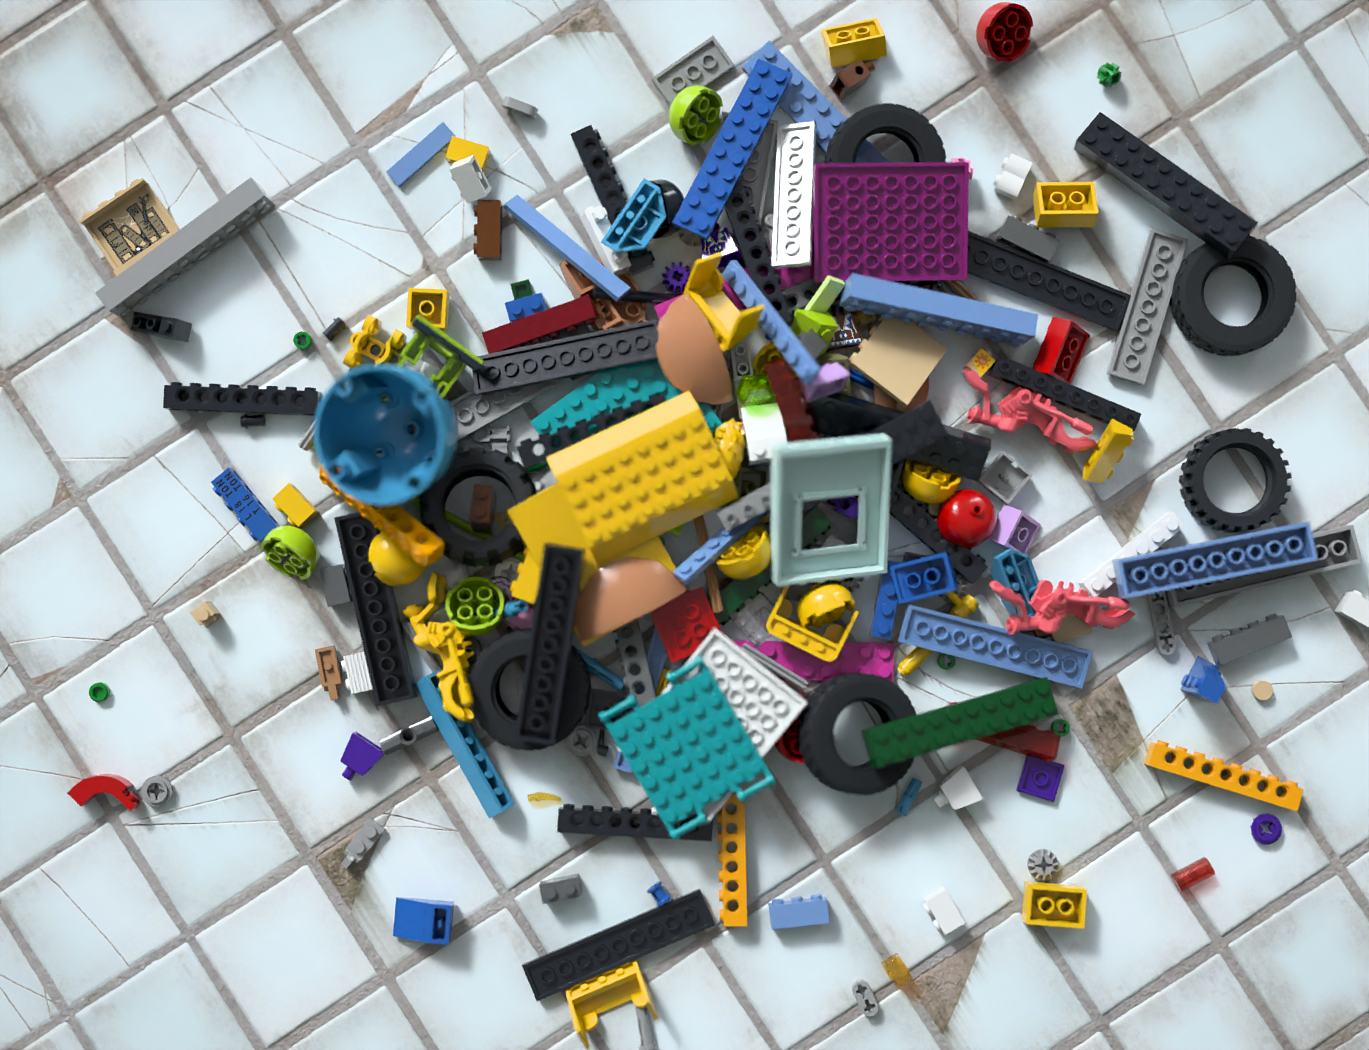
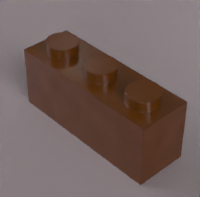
M478 200V205H474V216L477 217V224H474V236H477V243H474L473 246L474 255H477L478 260H502L501 200Z

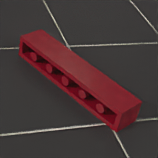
M588 294L482 332L488 353L491 354L524 347L528 343H531V345L541 343L542 338L549 337L551 339L560 335L559 332L565 330L566 332H572L577 330L579 325L584 324V326L594 324L595 320L600 317L593 296Z

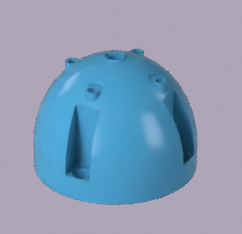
M388 364L359 367L337 379L323 396L314 424L316 451L323 469L333 483L347 495L370 504L384 505L416 497L428 489L435 481L439 480L447 471L453 459L458 433L453 408L450 402L440 398L437 393L438 386L431 379L413 369ZM413 424L417 428L416 433H414L412 430ZM338 466L341 468V475L338 473Z

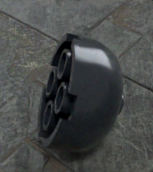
M651 180V183L661 189L667 216L660 226L666 227L658 229L653 239L672 236L680 230L672 222L684 201V196L681 190L668 180Z

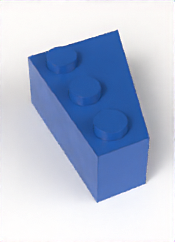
M1200 656L1195 660L1189 674H1186L1181 681L1182 691L1201 701L1218 704L1227 686L1224 679L1220 677L1222 674L1218 671L1219 667Z

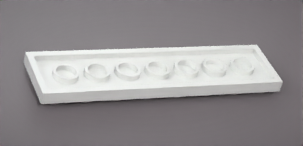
M815 122L777 127L771 264L773 269L811 265L813 164L815 163L816 144Z

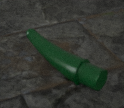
M545 462L526 470L528 474H533L550 464Z

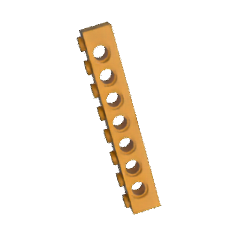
M320 465L319 479L321 482L330 487L349 506L354 507L363 517L372 522L376 528L384 532L389 539L395 541L402 550L407 551L417 562L427 567L443 556L444 542L398 504L378 505L357 500L337 487L329 478L322 465ZM338 466L337 470L338 473L341 475V468Z
M1157 740V743L1150 742L1144 762L1146 765L1298 811L1304 789L1297 787L1298 783L1286 780V783L1279 781L1280 777L1270 774L1267 777L1260 776V771L1249 769V772L1242 770L1243 766L1231 763L1228 766L1224 764V760L1215 757L1212 760L1205 759V754L1194 751V755L1187 753L1186 748L1176 746L1173 749L1168 747L1169 743ZM1171 752L1172 760L1166 762L1165 756ZM1189 758L1191 764L1188 768H1185L1184 761ZM1205 764H1208L1209 771L1204 774L1202 772V767ZM1226 769L1227 777L1222 779L1221 772ZM1244 775L1246 782L1240 785L1239 779ZM1263 781L1264 788L1259 791L1258 784ZM1279 787H1282V794L1280 796H1277V789Z
M735 791L723 804L721 812L717 813L718 824H721L722 831L718 832V843H722V851H718V862L722 863V870H719V882H723V890H719V902H723V909H719L720 921H723L724 927L747 926L745 802L742 803ZM729 803L735 804V812H727L725 810L726 806ZM735 823L737 829L734 832H728L726 830L727 824ZM734 842L737 844V849L732 852L726 849L727 844ZM735 862L738 866L736 870L730 871L727 869V864ZM735 881L738 887L735 890H729L727 884ZM730 901L738 903V907L734 910L729 909L727 905Z

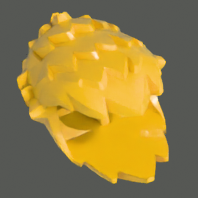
M734 419L716 428L713 438L732 479L736 477L741 462H743V448L745 447V431L742 428L744 423L736 422Z

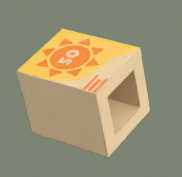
M981 348L967 362L964 368L977 372L981 378L996 360L988 349L984 350Z

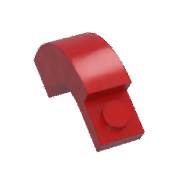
M99 774L78 782L67 793L80 806L87 805L100 792L114 795L129 811L135 810L141 804L138 801L139 797L134 792L128 791L133 784L127 779L114 774Z

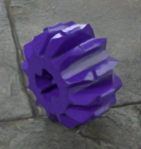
M671 262L672 269L666 266L665 270L668 273H662V277L667 278L662 281V284H668L666 287L667 291L673 287V294L677 293V289H680V293L683 294V287H686L691 271L686 272L689 269V265L682 268V262L678 263V267L675 266L674 262ZM675 274H678L679 277H683L681 278L680 282H677L676 279H672L675 278Z

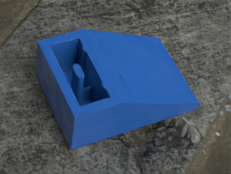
M396 897L393 936L425 943L448 945L452 934L454 901Z

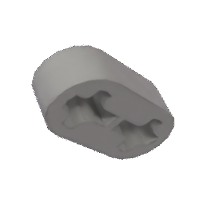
M505 96L502 107L506 110L530 119L536 118L538 108L507 96Z
M856 980L852 985V991L864 1015L874 1016L878 1011L875 997L865 980ZM860 984L862 987L866 986V988H864V992L866 995L863 997L860 991L856 992V990H858V985ZM868 999L870 1004H874L872 1011L864 1009L866 1008L865 1000Z

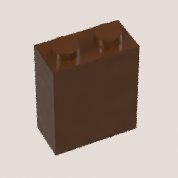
M474 483L469 517L473 532L493 533L497 501L493 485Z

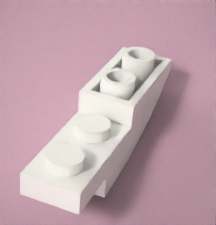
M749 340L740 341L730 349L740 420H742L741 408L757 406Z

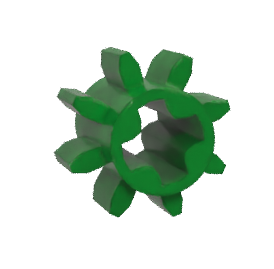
M1108 62L1102 65L1097 72V78L1100 79L1099 84L1104 87L1116 85L1121 78V72L1118 71L1119 66L1114 63L1109 64Z

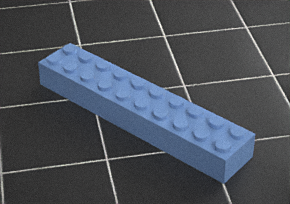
M852 274L844 282L845 286L841 291L839 306L845 307V310L848 311L860 310L866 315L878 314L882 315V318L900 319L903 323L915 322L919 323L918 325L922 327L934 326L940 331L952 330L959 335L970 334L977 339L989 338L992 339V342H1007L1014 347L1022 346L1036 335L1038 314L858 274Z
M1302 522L1112 560L1119 597L1129 598L1316 561L1318 559L1310 522Z

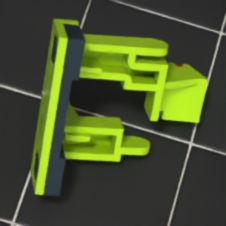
M417 315L410 324L417 331L399 356L402 359L397 365L403 366L406 360L415 365L428 346L445 357L446 363L437 376L432 374L429 378L438 386L437 393L442 386H445L439 393L440 398L443 399L466 366L473 370H478L483 360L422 316Z

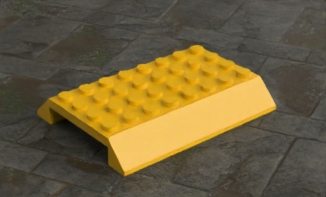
M689 391L547 457L596 564H600L739 498L733 480L701 411Z

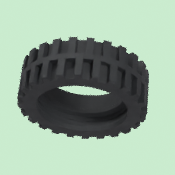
M1248 428L1222 430L1207 435L1202 441L1194 444L1195 448L1186 454L1188 459L1181 465V469H1184L1183 475L1179 476V482H1183V489H1180L1181 495L1185 494L1187 501H1184L1186 507H1191L1193 510L1191 512L1194 518L1199 517L1201 519L1200 523L1203 525H1210L1214 530H1223L1225 532L1260 528V525L1271 522V517L1281 512L1279 507L1287 503L1288 499L1284 496L1286 492L1291 491V486L1287 485V479L1292 478L1291 472L1287 473L1285 466L1289 465L1288 459L1282 460L1280 456L1284 453L1282 449H1276L1273 446L1275 441L1271 438H1263L1264 434L1261 432L1254 433L1251 432L1252 429ZM1228 448H1240L1251 452L1259 460L1265 473L1266 486L1262 499L1253 508L1241 513L1226 512L1216 507L1208 498L1204 488L1203 476L1207 463L1215 454Z

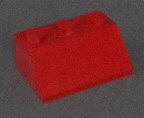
M1053 317L1032 369L1071 384L1090 334L1070 320Z

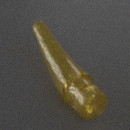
M535 792L527 794L528 802L562 800L561 797L550 793Z

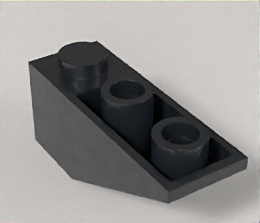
M134 312L130 330L188 342L192 323L176 318Z

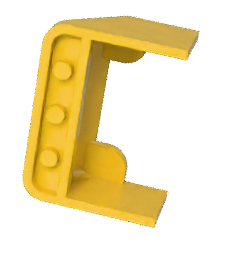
M717 253L695 261L683 295L687 293L696 303L711 326L721 350L726 351L733 348L757 327L765 307L760 305L741 313L722 291L724 276L717 269L722 254Z
M789 586L782 587L767 620V631L825 661L835 660L859 612L853 610L844 627L838 624L829 625L824 634L811 628L806 630L802 627L801 623L789 618L793 607L791 602L784 598Z
M635 960L566 989L574 1027L586 1050L590 1048L586 1033L598 1025L597 1014L632 1000L637 1008L648 1007L655 1020L659 1019L651 993Z

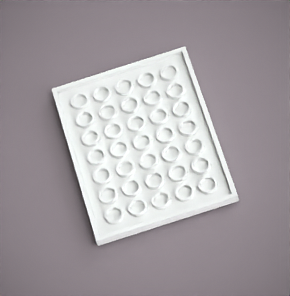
M714 628L685 665L694 661L698 655L703 657L751 740L763 757L807 704V701L718 629ZM699 666L677 680L681 684L701 672L702 669ZM669 683L661 695L674 688L671 683ZM735 790L702 808L709 821Z

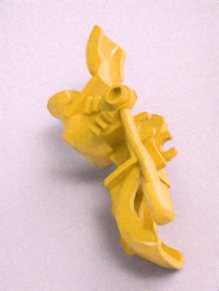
M432 572L427 585V595L431 603L424 610L423 607H418L417 604L407 606L406 610L402 612L410 620L417 634L414 637V643L423 650L439 654L443 660V671L437 673V677L440 679L439 689L443 696L444 710L450 712L459 720L472 722L474 720L473 712L466 707L474 702L471 687L467 684L466 680L470 667L467 659L474 656V652L468 653L466 648L472 645V642H463L469 635L458 631L453 623L428 622V627L426 626L425 621L440 607V603L446 599V586L448 583V579L445 576Z

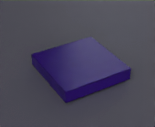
M1026 754L1016 791L1054 802L1065 765Z

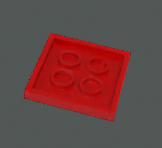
M702 586L650 611V615L672 663L694 654L714 628L722 633Z

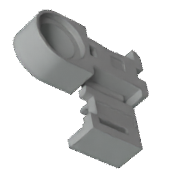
M508 424L507 428H491L488 425L483 428L486 432L483 439H477L475 433L472 434L475 442L480 444L490 443L492 451L496 449L507 454V443L511 441V429Z

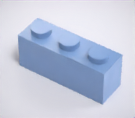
M821 894L811 895L808 899H803L802 896L792 897L790 901H784L782 898L773 899L772 903H768L771 929L829 923L827 899L822 897Z

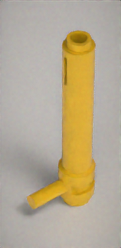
M953 591L944 593L955 604L949 613L951 615L968 619L969 615L974 613L979 606V603L969 594L960 599ZM916 646L899 664L897 670L904 677L910 675L933 650Z

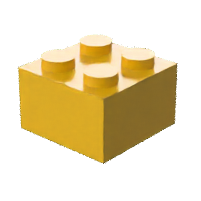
M408 288L406 327L410 330H417L410 324L417 315H420L441 331H448L450 293L447 290Z

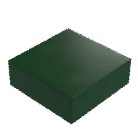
M529 279L510 284L514 300L533 295Z

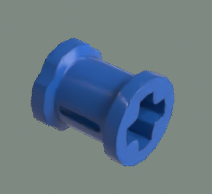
M661 881L656 882L647 890V893L651 894L656 900L658 907L672 897L661 886Z

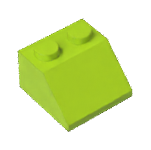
M796 309L793 315L794 319H792V326L789 329L797 337L802 331L807 333L812 328L827 344L826 348L819 355L826 353L838 327L830 312Z

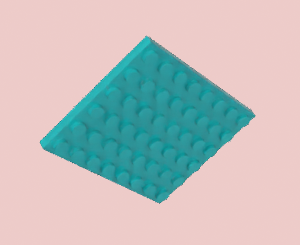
M658 360L598 372L533 419L531 424L539 435L545 432H549L551 435L556 433L559 427L568 425V428L576 426V421L586 419V421L593 420L594 415L602 412L605 415L612 413L611 409L619 406L627 408L631 406L630 402L641 399L642 402L649 400L648 396L658 392L660 395L664 394L666 401L684 393L679 388H674L670 384ZM696 402L710 433H714L715 429L722 425L721 421L708 403ZM647 405L644 408V412L654 407L651 405ZM628 412L625 416V419L628 420L630 418H633L636 416V414L634 412ZM615 418L607 421L608 428L618 425V421ZM591 425L589 427L590 435L594 436L599 433L598 425ZM574 431L571 433L570 438L573 442H578L581 439V434L578 431ZM555 438L552 441V446L555 449L562 446L561 438Z

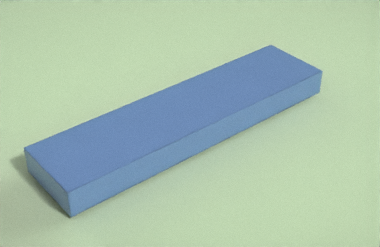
M442 122L387 170L386 173L401 187L443 150L455 134Z

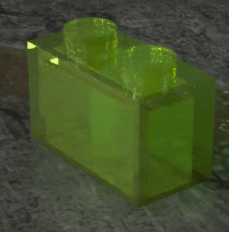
M775 373L742 376L735 394L744 407L772 404L777 402L784 386Z

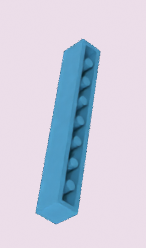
M438 669L415 682L414 685L487 816L491 818L502 813L515 803L470 723L459 720L450 712L444 710L443 696L439 689L440 679L437 677V673L441 671Z

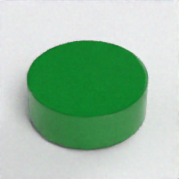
M103 682L95 683L89 689L90 698L96 702L105 701L110 695L109 686Z

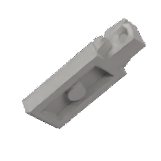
M370 817L346 847L344 854L347 856L341 865L347 869L353 861L358 863L362 860L385 831V828Z

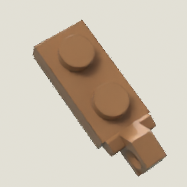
M335 645L315 649L322 687H324V691H329L330 700L340 699L339 688H342V678Z

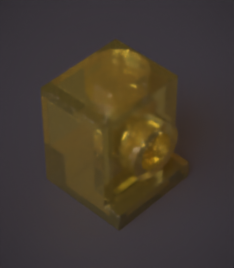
M860 310L850 311V314H853L858 329L870 325L877 320L875 314L866 315Z
M898 953L881 962L885 970L888 968L886 972L891 981L896 980L899 986L909 981L911 974Z

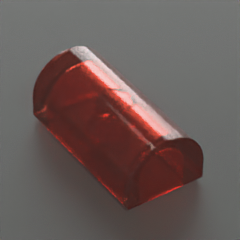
M1202 857L1170 875L1181 893L1215 875V871L1208 859Z

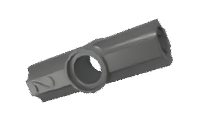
M432 716L379 740L380 746L385 755H388L438 732L439 728ZM407 730L414 734V738L411 741L405 738Z

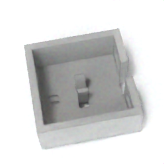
M1001 451L982 473L977 482L1002 503L1009 505L1032 477V474L1021 465L1016 468L1011 464L1015 460L1004 451Z

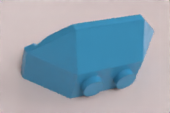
M644 178L601 243L617 253L645 249L667 217L660 187Z
M1009 549L994 558L990 571L994 581L999 582L1006 588L1012 589L1014 594L1022 596L1028 617H1034L1036 612L1028 603L1034 597L1039 582L1030 555ZM1001 598L1007 610L1011 614L1018 616L1016 605L1006 602Z

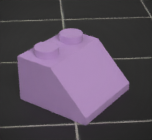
M837 362L831 365L826 363L819 367L821 371L812 384L806 385L800 377L798 384L807 403L843 391L849 376L848 371Z
M1004 504L999 512L995 530L988 539L1006 550L1013 549L1026 554L1041 524L1023 511Z

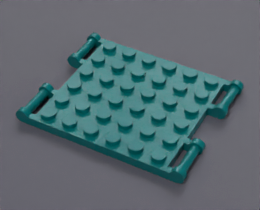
M698 655L694 661L677 671L667 673L666 676L674 688L643 706L639 704L634 694H631L622 703L606 712L602 711L599 713L602 722L606 725L674 841H677L681 835L695 827L708 823L709 820L702 808L733 790L736 791L740 801L743 803L748 800V797L767 786L777 784L701 655ZM699 666L702 669L701 672L681 684L677 680ZM630 706H632L635 709L631 713L625 715L624 717L612 723L610 719L611 717L617 715L618 713L629 708ZM764 773L766 779L743 791L742 785ZM695 812L697 813L698 817L678 829L674 827L675 823Z

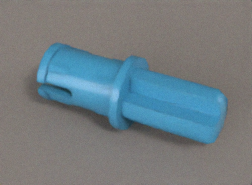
M912 778L905 793H902L903 797L895 810L896 812L907 816L913 801H916L915 797L922 785L920 780Z

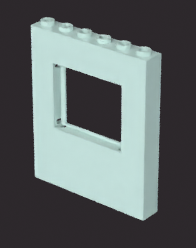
M885 434L772 445L770 579L776 586L787 587L789 584L805 585L807 582L823 583L831 579L840 581L848 577L861 578L865 575L879 576L882 573H887L891 439ZM859 495L858 544L801 550L802 501Z

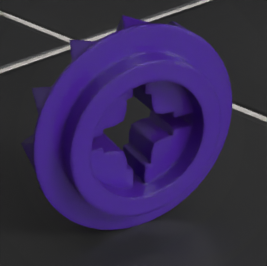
M1268 813L1259 814V816L1253 819L1250 826L1251 835L1255 841L1265 845L1275 843L1282 833V825L1278 818ZM1260 824L1266 826L1269 824L1268 829L1271 834L1267 832L1262 834L1263 828Z

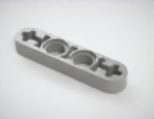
M1157 592V598L1161 597L1162 600H1155L1153 602L1152 598H1156L1155 593L1146 594L1156 648L1160 654L1171 655L1176 650V643L1166 592ZM1158 603L1164 607L1161 614H1156L1154 611V606ZM1161 622L1167 624V631L1165 633L1158 631V624ZM1169 635V638H1165L1166 643L1171 645L1167 652L1166 649H1162L1165 641L1160 639L1159 636Z

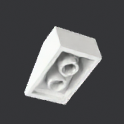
M779 403L741 408L749 465L771 462L772 445L787 443Z

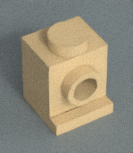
M205 601L190 613L199 625H205L206 628L222 617V614L212 601Z

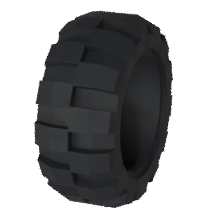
M475 447L461 453L456 451L444 475L420 495V518L422 525L444 542L443 555L451 561L455 560L462 563V565L471 567L488 565L490 567L501 564L503 560L518 554L525 545L512 520H510L503 531L491 538L474 540L459 535L448 525L445 517V505L450 492L461 481L474 476H488L502 482L512 493L515 506L534 496L537 492L534 482H532L528 475V471L519 462L511 459L508 454L496 449L490 451L484 450L483 447Z

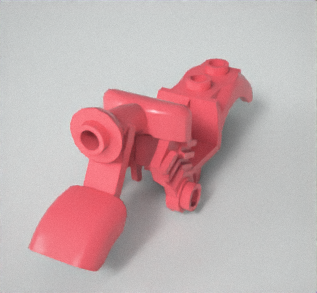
M970 369L962 370L969 386L983 394L982 410L979 405H976L974 408L972 407L966 416L968 418L967 424L980 423L986 426L997 427L1004 432H1014L1025 423H1031L1038 426L1040 429L1039 433L1048 437L1046 441L1054 445L1058 443L1064 445L1063 450L1071 454L1097 446L1094 439L1086 436L1070 438L1064 431L1062 420L1070 423L1072 428L1085 435L1092 434L1093 427L1078 418L1073 419L1057 411L1056 407L1050 406V399L1046 400L1041 394L1036 392L1030 393L1029 390L1021 387L1013 388L1003 400L997 403L1001 415L991 414L988 384L980 379L977 372Z
M1041 580L1037 584L1034 597L1028 602L1036 614L1034 617H1028L1022 596L1014 594L1012 589L1002 586L997 581L990 583L991 589L997 596L1006 602L1016 605L1018 616L1011 614L1006 621V629L1009 635H1014L1019 631L1035 629L1052 634L1058 630L1062 618L1066 617L1067 614H1074L1089 626L1097 627V624H1100L1108 629L1120 627V625L1125 624L1135 615L1133 611L1129 610L1130 603L1126 599L1117 597H1087L1088 591H1084L1081 588L1079 591L1074 592V584L1072 582H1069L1068 588L1064 589L1063 581H1060L1057 589L1052 592V583L1049 580ZM1097 603L1105 604L1110 609L1101 610Z

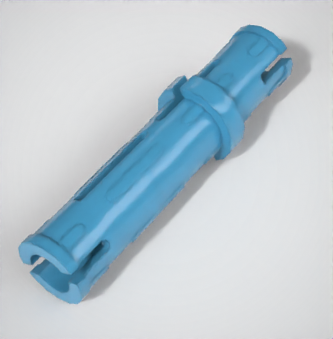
M520 600L507 603L504 606L503 618L516 617L519 613L526 612L528 608L524 607L528 606L527 602ZM499 608L493 609L494 618L497 616Z
M580 649L577 650L585 660L584 663L589 671L618 691H621L624 686L622 678L598 663L596 658L592 659L580 651Z

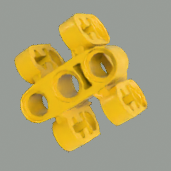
M368 315L361 328L363 332H356L351 336L350 344L354 350L349 349L343 359V364L354 370L360 366L363 358L366 356L374 360L375 365H391L389 360L393 355H396L398 361L394 365H397L402 358L396 350H401L407 335L395 329L386 344L376 340L375 336L379 332L382 322L372 315ZM374 347H381L380 354L374 356L372 354Z

